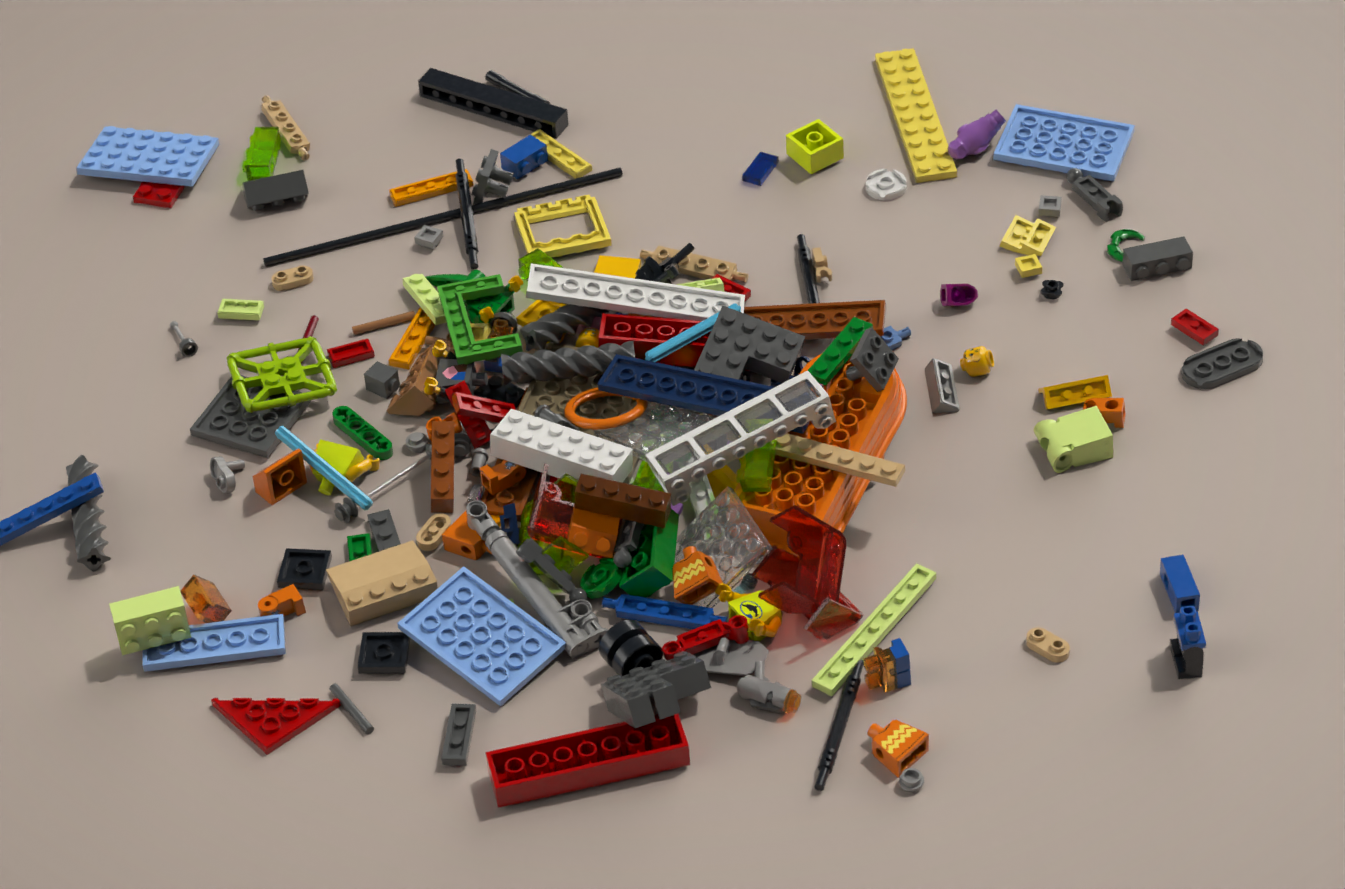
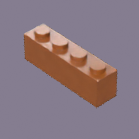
M432 421L431 513H454L455 421Z

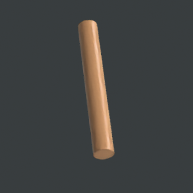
M410 311L353 326L352 332L353 335L410 321L413 320L415 313Z

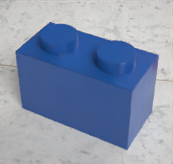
M530 134L500 153L502 170L513 172V177L517 180L548 161L547 145Z

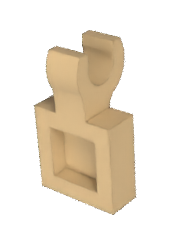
M820 247L812 248V265L816 281L821 283V277H828V280L832 281V271L828 268L826 255H822Z

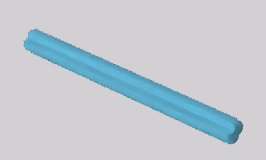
M735 303L728 306V308L741 312V307ZM720 311L645 353V360L657 362L712 331Z
M280 426L275 431L277 438L293 451L297 449L302 450L303 459L363 510H368L373 505V501L287 428Z

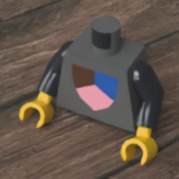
M442 340L435 342L432 349L433 356H443L444 359H440L436 379L427 377L424 382V391L427 395L435 393L438 403L450 402L445 393V389L464 380L473 396L476 386H487L488 376L486 372L477 373L474 362L458 365L455 354L445 350L446 343Z

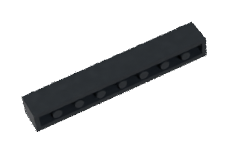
M430 68L418 80L420 97L533 132L540 129L552 138L557 139L569 125L568 112L565 108L434 68Z

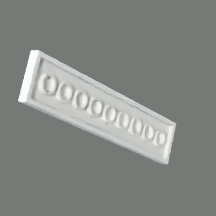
M532 263L526 298L614 310L644 316L703 321L718 313L722 306L728 307L734 303L740 306L741 313H744L745 295Z

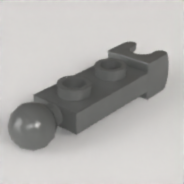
M1072 168L1068 171L1067 180L1072 184V189L1097 211V215L1103 221H1109L1108 213H1114L1117 216L1122 215L1123 203L1116 195H1111L1090 175L1083 177L1080 169Z
M622 520L614 548L616 553L613 557L617 567L626 568L630 565L632 558L629 552L637 549L639 545L640 534L644 527L643 523Z
M527 539L516 550V554L526 563H533L564 593L567 592L571 603L577 600H587L585 590L575 588V585L571 582L573 578L565 570L559 571L554 566L556 562L548 554L542 555L543 549L533 539Z

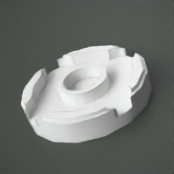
M880 169L872 172L867 177L866 191L871 197L878 200L897 199L904 195L907 190V179L904 174L897 170L891 172L887 171V169Z

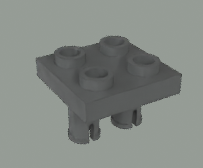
M491 149L488 157L484 156L481 168L483 170H478L475 179L478 184L475 183L472 195L475 196L473 205L482 203L487 193L503 197L504 199L506 197L508 185L511 184L514 173L497 168L495 164L499 151ZM495 181H499V182H502V183H505V184H508V185L506 186V185L497 183V182H495Z
M873 328L866 329L850 359L854 366L848 367L846 371L847 378L850 381L865 377L877 392L884 390L899 358Z

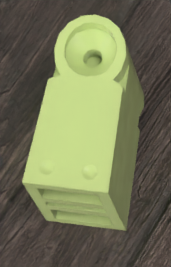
M1097 406L1058 417L1057 421L1050 419L1042 420L1034 426V434L1041 447L1047 452V458L1056 473H1062L1072 465L1077 467L1113 458V434Z

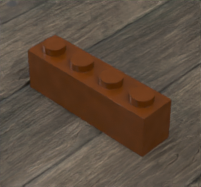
M581 473L575 489V508L665 528L671 512V493Z

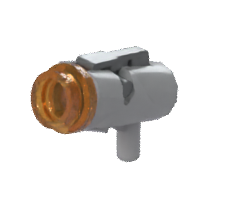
M762 661L755 662V677L746 675L745 678L739 680L737 691L741 698L750 700L751 707L776 713H795L800 706L801 694L778 682H769L768 678L764 676L765 663Z

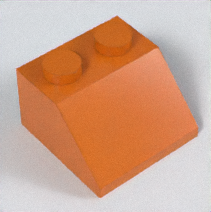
M297 449L288 453L252 476L255 492L271 505H274L307 483L302 450Z
M574 504L565 543L566 548L612 558L620 518L576 509Z

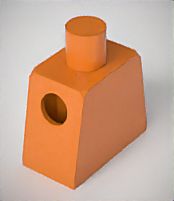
M466 511L442 534L444 550L472 560H478L485 552L492 554L476 530L469 528Z

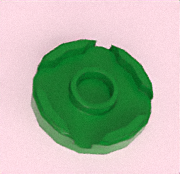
M613 558L600 559L599 564L596 566L595 564L591 565L583 574L580 586L585 590L588 598H600L608 594L619 583L623 568L617 567Z

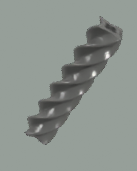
M573 304L562 306L553 313L525 325L520 330L526 341V350H544L547 342L559 344L564 333L576 335L579 325L591 327L595 317L602 318V313L608 314L609 310Z
M628 341L620 346L614 343H606L599 348L585 345L577 350L565 347L555 352L539 350L534 354L518 352L510 357L501 354L504 385L512 381L524 384L533 379L549 381L555 377L571 379L578 374L583 377H592L600 372L605 373L616 354L635 358L633 341Z
M80 455L73 464L66 466L68 486L91 475L99 465L88 462L84 455ZM101 494L71 509L77 562L84 564L93 572L97 571L101 563L111 560L110 557L102 552L109 542L100 536L102 531L107 528L106 525L98 521L100 515L105 512L96 505L98 500L102 498Z

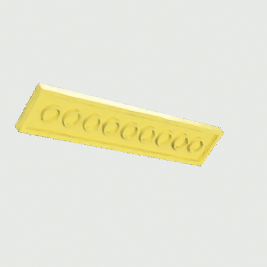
M914 48L876 53L875 61L916 183L956 178L957 169L953 158L948 153V143Z

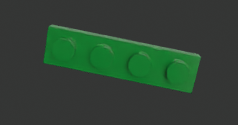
M853 317L808 369L809 373L819 384L826 386L853 355L865 330L873 328L872 323Z

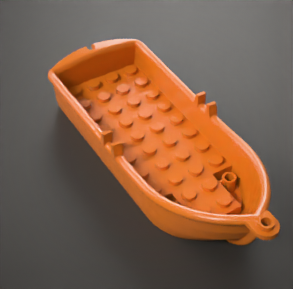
M821 354L808 362L800 374L807 371ZM850 357L826 386L821 385L830 397L836 422L832 423L828 428L818 429L810 421L803 434L792 431L787 432V434L884 459V454L906 413V390L895 368L884 390L878 392L865 377L850 381L846 375L848 367L854 366L850 361ZM757 450L730 498L729 521L726 524V531L744 546L767 556H771L773 551H777L776 558L804 561L827 558L836 548L871 480Z

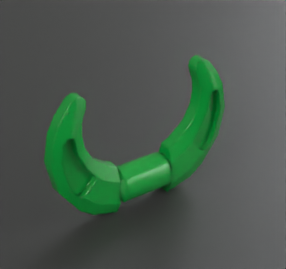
M1132 229L1117 230L1110 237L1112 241L1110 245H1107V252L1114 259L1123 262V253L1118 247L1120 241L1127 238L1145 240V237L1140 232Z

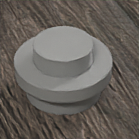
M415 432L406 438V446L415 453L424 451L426 444H428V437L424 433Z
M908 768L900 775L899 784L906 791H917L923 787L924 777L918 769Z

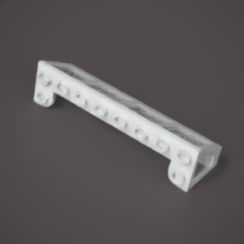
M807 370L645 454L649 467L664 492L671 493V503L675 506L689 499L692 492L689 483L703 478L706 474L716 469H721L729 462L742 458L754 449L763 447L766 443L784 436L787 432L805 425L810 420L815 428L825 429L836 422L829 395Z

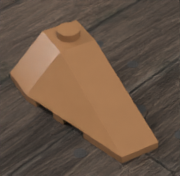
M434 343L419 355L410 369V375L400 385V395L395 394L386 410L389 414L420 416L426 410L430 412L436 406L437 402L435 400L437 397L435 393L427 395L424 391L426 378L432 377L436 379L438 371L437 357H434L432 354Z

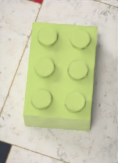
M179 586L109 603L122 655L192 638Z

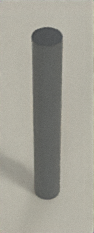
M332 684L329 690L340 700V703L364 732L371 734L374 731V727L338 684Z

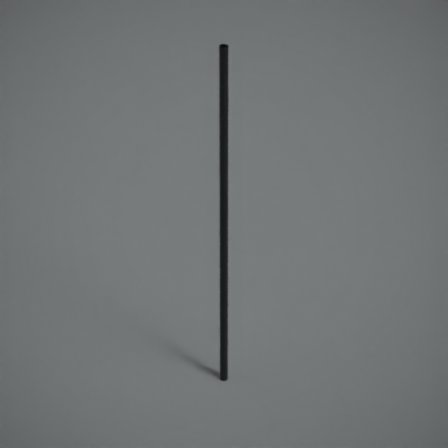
M619 167L509 195L505 199L501 197L472 205L473 213L621 176L623 175L622 169ZM458 208L263 258L265 266L449 220L460 217L461 211Z

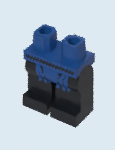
M1184 606L1180 608V613H1174L1173 615L1177 638L1170 639L1169 646L1178 679L1202 677L1203 648H1206V640L1195 606Z

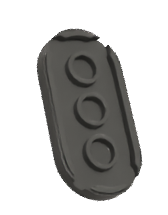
M1240 338L1231 339L1185 359L1181 375L1183 380L1192 387L1198 389L1215 388L1260 368L1263 363V350L1254 341L1248 340L1246 342Z

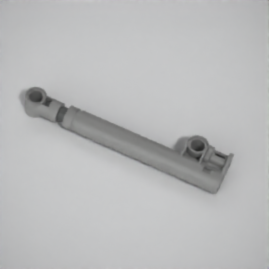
M479 500L471 501L466 507L469 528L476 530L482 540L485 541L486 547L547 627L566 642L565 650L570 657L578 658L598 648L602 637L608 629L600 626L598 618L592 611L591 603L587 600H577L562 607L530 564L526 563L516 554V546L506 533L500 530L499 526L489 515L486 504Z

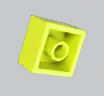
M817 119L786 135V154L810 174H813L844 158L843 138L820 119Z

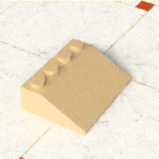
M413 540L326 569V573L350 627L421 603L438 589L437 580L429 563Z

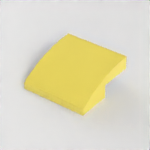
M1015 215L1000 243V247L1025 255L1035 254L1036 256H1042L1056 227L1038 218L1035 223H1032Z

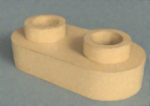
M300 265L276 272L271 280L275 290L286 291L310 284L314 276L312 268Z
M440 513L429 518L416 535L419 549L431 551L440 545L443 541L442 534L451 526V519L448 515Z
M1032 628L1027 632L1026 644L1029 649L1056 663L1064 662L1069 658L1070 646L1067 641L1044 628Z

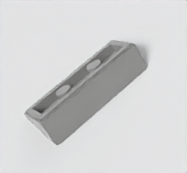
M932 358L925 367L932 413L958 412L960 408L952 366L949 363Z

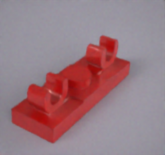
M465 380L445 389V393L453 408L452 397L455 392L472 395ZM457 415L466 434L470 437L474 449L490 442L491 431L485 420Z

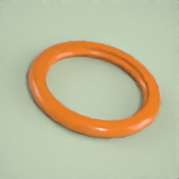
M598 387L571 398L565 406L564 416L573 425L583 429L616 428L641 417L646 411L648 401L632 398L637 402V405L629 412L613 418L588 419L575 414L578 406L591 399L604 396H623L599 391Z

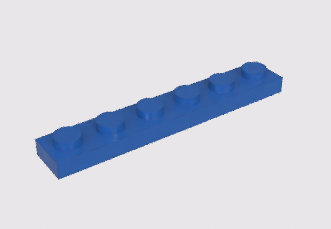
M95 472L53 495L24 508L20 512L3 519L0 522V546L103 493L104 489L100 477Z

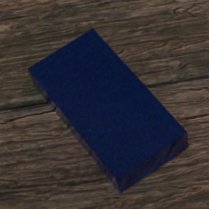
M760 151L743 173L742 181L761 186L779 163V157Z

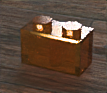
M195 574L180 590L197 619L202 622L224 621L232 611L215 584Z

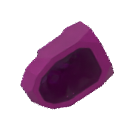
M968 283L941 284L940 301L942 306L969 305L978 298L977 289Z

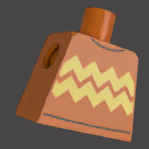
M688 546L683 549L684 559L673 566L674 598L683 604L693 605L715 592L718 585L723 582L713 559L701 551H697L696 547Z
M892 720L884 728L874 723L868 729L867 735L873 739L872 754L898 778L904 770L910 768L929 751V734L899 720Z

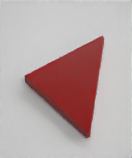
M233 698V700L211 699L212 706L267 755L341 706L338 698H333L332 701H319V698H300V701H286L285 698H266V700H252V698Z

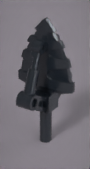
M688 243L674 257H667L660 264L653 258L647 257L642 267L636 271L635 279L672 284L670 279L675 278L679 274L678 263L695 249L694 246Z

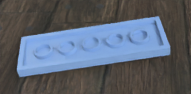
M283 614L189 625L192 638L142 650L144 672L286 654Z

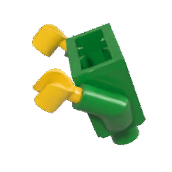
M518 275L513 276L508 281L509 284L504 286L505 293L479 297L474 300H464L469 322L471 324L489 323L490 319L495 317L494 314L498 312L512 313L515 309L513 293L518 292L520 286L524 284Z

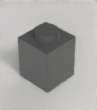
M378 361L364 373L366 390L387 399L400 387L398 370Z

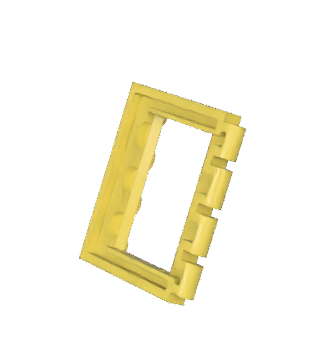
M590 194L575 197L574 201L572 198L555 201L554 205H552V202L537 204L534 209L531 206L517 208V212H514L515 221L530 262L612 246L611 237L596 198L590 197ZM588 212L595 231L588 235L580 233L572 235L567 239L559 237L551 239L547 243H542L540 241L535 242L529 224Z

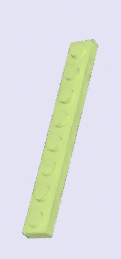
M916 563L812 679V687L833 696L846 681L847 677L851 675L855 665L860 660L864 661L936 580V572Z

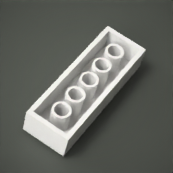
M511 409L490 434L491 456L575 484L578 483L581 473L623 483L633 467L632 448Z

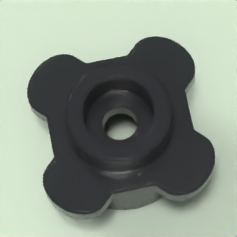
M1044 280L1042 282L1043 289H1041V294L1047 299H1057L1062 295L1061 288L1064 286L1063 282L1056 280Z

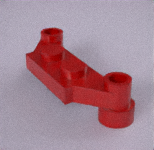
M736 615L730 618L729 622H722L719 619L676 636L677 641H669L663 645L664 658L666 660L673 659L674 655L680 652L696 654L719 645L721 638L735 640L738 644H744L749 640L747 618L743 615Z

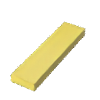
M539 129L531 134L547 145L548 160L573 178L583 177L592 171L591 164Z

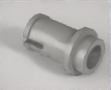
M476 448L471 453L473 461L470 473L475 477H481L480 467L485 466V463L488 461L489 455L485 449Z

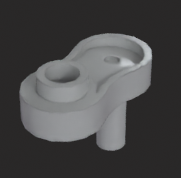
M222 456L212 457L210 460V471L212 477L216 480L218 489H221L223 493L233 492L236 482L231 470L244 469V460L225 462Z

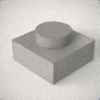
M1041 195L1039 215L1060 217L1062 197Z
M424 225L414 237L415 244L434 249L444 237L443 230Z

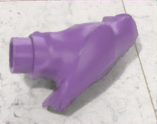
M995 109L985 117H981L970 124H964L958 129L957 138L948 145L949 155L953 159H963L968 155H977L983 152L1006 120Z

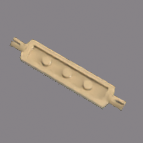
M264 95L262 97L264 103H262L261 110L290 153L299 154L304 161L305 159L308 160L310 155L307 151L310 150V143L280 100L272 101L269 95Z
M658 245L653 252L641 249L640 258L646 259L651 257L660 264L667 257H674L680 250ZM690 253L678 263L679 273L703 279H712L718 274L731 281L747 282L749 274L737 272L736 263Z

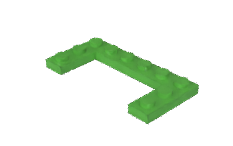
M500 274L437 286L458 365L491 360L501 357V354L512 356L515 353L523 352L518 333L475 341L464 300H474L479 297L505 293Z

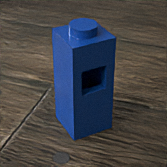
M1184 554L1161 558L1160 577L1175 613H1180V608L1184 606H1195V610L1199 611L1200 593Z

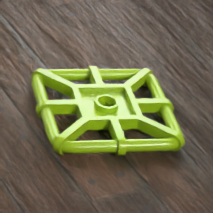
M310 336L278 344L272 342L268 343V346L236 353L232 352L227 356V365L233 379V388L237 390L242 405L250 413L286 405L292 407L296 406V403L333 396L337 392L336 382L330 370V361L326 359L321 345L315 337ZM301 348L293 357L278 358L277 352ZM314 351L318 363L302 366L301 362ZM269 354L272 361L255 363L246 359ZM238 368L257 373L258 376L244 379L240 376ZM323 373L327 384L307 379L306 376ZM262 386L263 389L254 399H249L246 389ZM300 389L311 390L310 392L300 393L296 395L292 393V391ZM281 393L286 395V397L265 401L271 395Z

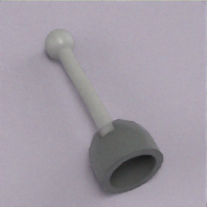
M172 321L170 328L175 330L181 339L179 344L181 353L186 357L195 355L198 350L195 341L191 338H185L178 328V323Z

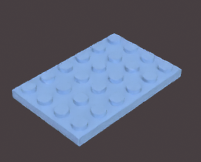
M1016 104L994 151L993 160L1068 173L1070 169L1077 168L1082 171L1083 177L1090 175L1092 178L1114 182L1134 134L1135 125Z
M115 126L104 127L76 167L77 175L193 187L219 146V138L208 135L195 136L172 132H155L153 130H135L134 128H116Z
M464 566L398 622L399 630L500 707L564 651L566 644L564 640Z

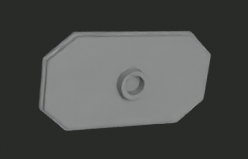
M721 638L719 645L693 655L704 661L707 672L746 676L755 672V662L762 661L765 663L769 650L760 641L748 640L744 644H738L735 640Z

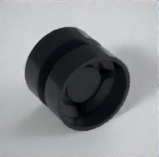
M632 619L623 620L613 625L604 634L599 644L601 657L621 676L630 674L629 671L637 667H643L644 669L652 666V662L663 659V650L660 645L649 636L647 631L637 621Z

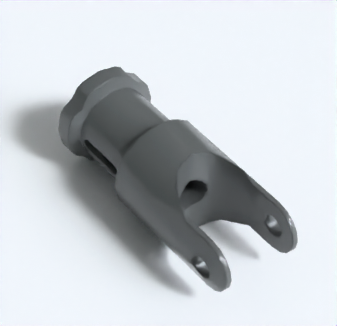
M546 404L540 405L535 411V417L580 431L579 428L560 414L553 413Z

